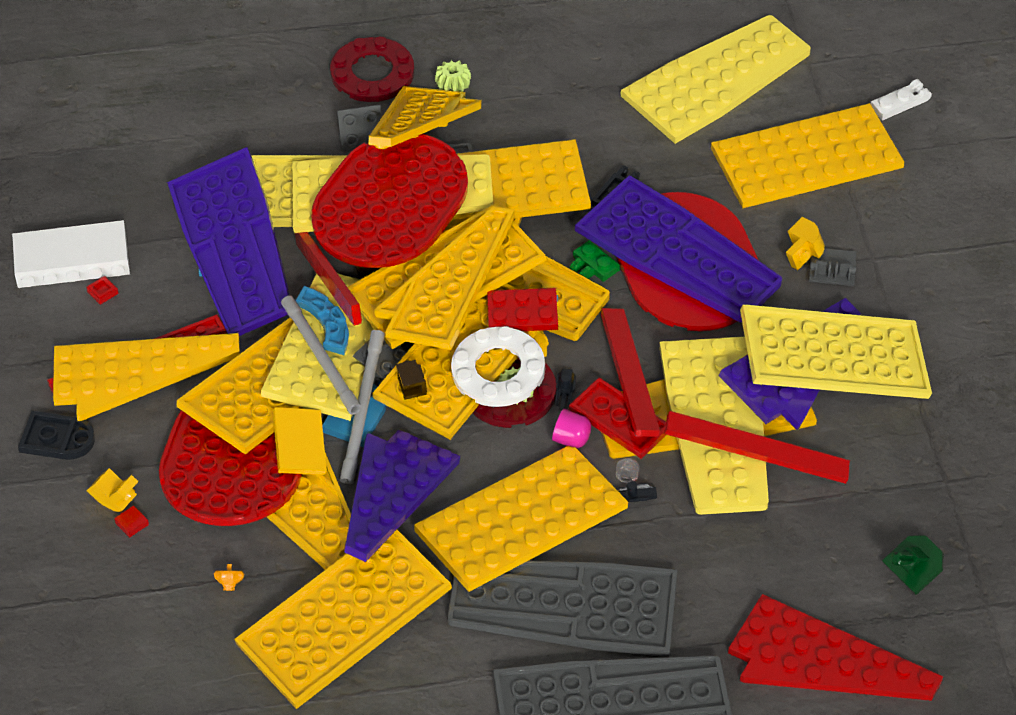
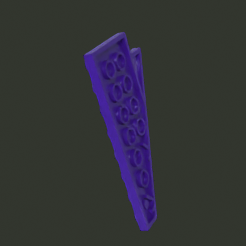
M846 298L822 311L850 315L861 314ZM748 355L722 369L719 377L765 424L782 415L796 430L800 428L820 389L753 384Z
M398 430L388 441L368 433L366 435L344 553L367 562L460 463V456L401 430Z

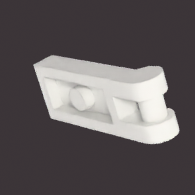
M916 79L906 87L871 101V106L881 120H885L928 101L932 93L927 88L924 89L921 81Z

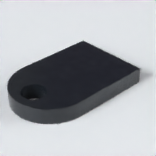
M31 411L18 445L19 453L65 460L77 459L86 455L92 449L95 442L94 431L88 421H78L77 417ZM81 437L88 438L85 442L82 443L76 441Z

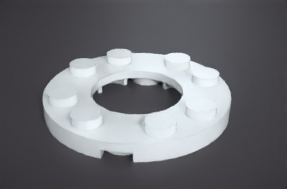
M506 326L480 329L466 337L456 348L451 362L452 377L457 389L464 396L468 395L475 399V403L491 407L509 406L527 399L531 396V392L541 385L545 374V358L539 344L531 336L520 330ZM494 348H502V350H510L512 354L519 357L521 368L517 375L510 380L491 382L483 379L477 373L475 368L476 361L480 359L484 352H489V350Z

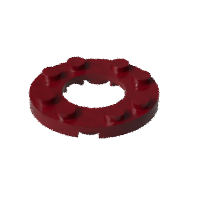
M382 36L357 38L341 47L333 56L330 65L331 79L337 90L347 93L351 99L362 102L385 101L396 97L403 86H410L414 78V60L410 52L396 41ZM377 55V57L382 56L386 61L391 62L393 69L387 77L381 80L365 81L353 73L352 66L361 57Z
M519 357L514 361V363L509 367L508 370H511L512 367H514L515 369H519L521 367V361ZM545 363L543 381L540 386L533 390V397H528L527 402L521 401L518 405L513 404L502 407L479 404L473 414L487 424L503 428H512V425L523 423L526 426L538 421L549 412L555 401L556 380L552 370Z

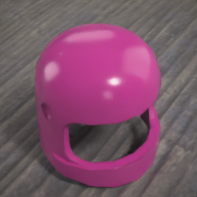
M563 408L556 422L552 441L570 447L581 448L590 437L591 423L586 417Z

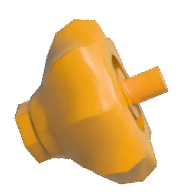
M227 564V570H216L214 577L222 584L223 590L235 591L236 584L244 578V572L232 571V564Z

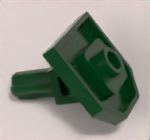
M926 535L908 536L882 562L917 595L943 571L944 554Z

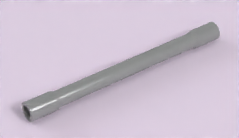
M284 297L281 301L282 306L294 321L335 387L342 403L349 414H357L362 408L359 401L348 388L303 316L302 310L294 297Z
M372 330L367 349L368 355L358 397L362 408L354 415L347 453L340 475V482L345 484L354 483L358 453L378 359L385 333L380 330Z

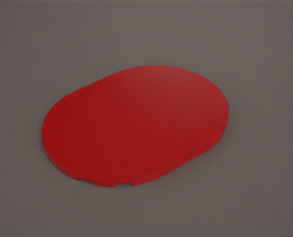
M424 134L386 149H378L375 145L363 143L346 156L320 189L312 206V227L316 239L330 255L354 266L383 268L410 261L427 251L435 243L464 203L468 191L466 166L451 146L435 137Z
M662 193L663 196L685 208L758 260L744 227L728 208L717 201L693 193ZM617 257L635 301L645 312H649L658 318L659 322L671 327L688 328L687 330L689 331L716 330L738 322Z
M182 410L174 422L159 464L161 488L164 496L173 508L194 521L216 526L243 525L271 515L291 499L303 475L278 473L275 432L244 454Z

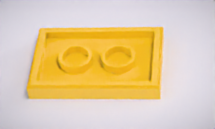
M275 407L273 410L278 473L325 475L327 469L321 410Z

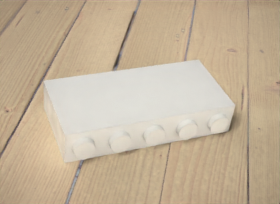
M124 220L12 234L14 271L18 288L98 279L103 276L130 275Z

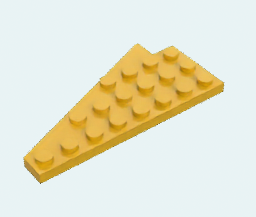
M403 86L369 135V145H375L378 149H386L408 139L416 138L418 135L437 127H446L449 122L480 110L482 100L466 99V92Z
M493 206L375 308L374 313L376 317L391 320L385 331L386 337L451 350L515 218V211L513 209Z
M239 333L54 346V406L77 404V420H85L234 359L240 354Z
M325 453L327 469L325 475L303 474L300 484L291 499L279 510L267 516V518L326 570L346 555L344 551L351 513Z

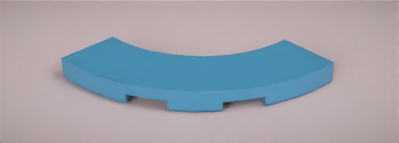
M303 286L296 302L300 308L310 312L322 324L325 332L323 348L327 351L345 355L348 346L349 329L343 312L338 306H334L324 294Z

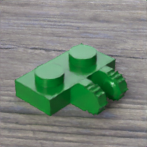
M590 240L573 251V258L576 260L569 267V269L576 273L581 270L579 274L587 279L595 275L602 282L620 271V265Z

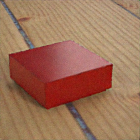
M105 276L86 287L87 292L100 305L119 294L118 288Z
M134 505L114 518L115 524L129 538L149 525L148 519Z

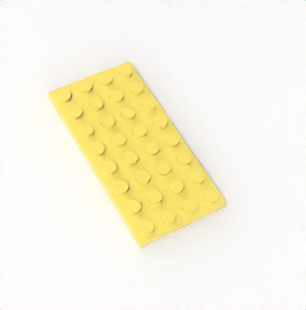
M316 273L310 288L324 294L334 306L340 308L346 318V324L349 329L348 346L345 355L325 351L348 388L358 400L365 366L355 359L353 355L370 340L371 331L375 329L362 313V324L354 326ZM338 274L347 287L360 280ZM300 308L303 316L323 346L325 332L322 324L310 312ZM293 322L261 389V397L300 406L305 409L321 410L323 414L351 421L353 415L347 411L335 387Z
M742 305L740 309L753 384L929 399L932 394L917 325L914 320Z

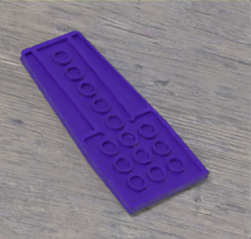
M247 147L167 182L183 233L227 333H239V336L288 315L281 301L284 297L290 296L268 202L249 149Z
M630 175L575 225L577 233L627 264L741 323L740 309L742 305L762 306L781 287L782 277L685 208Z

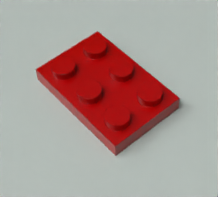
M556 288L491 290L487 292L489 328L506 326L520 331L558 330Z

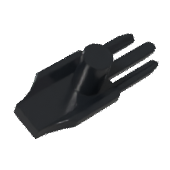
M562 368L561 372L556 376L555 405H559V398L562 395L561 411L565 408L566 396H568L567 407L572 402V394L575 391L576 375L573 373V369Z
M630 481L625 487L615 488L618 492H625L620 494L628 502L657 499L656 487L646 483Z

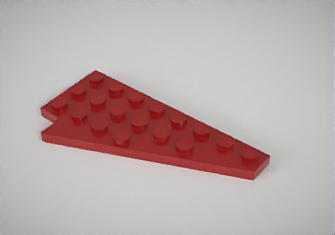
M763 594L728 650V654L748 663L740 676V681L743 683L932 701L943 681V676Z

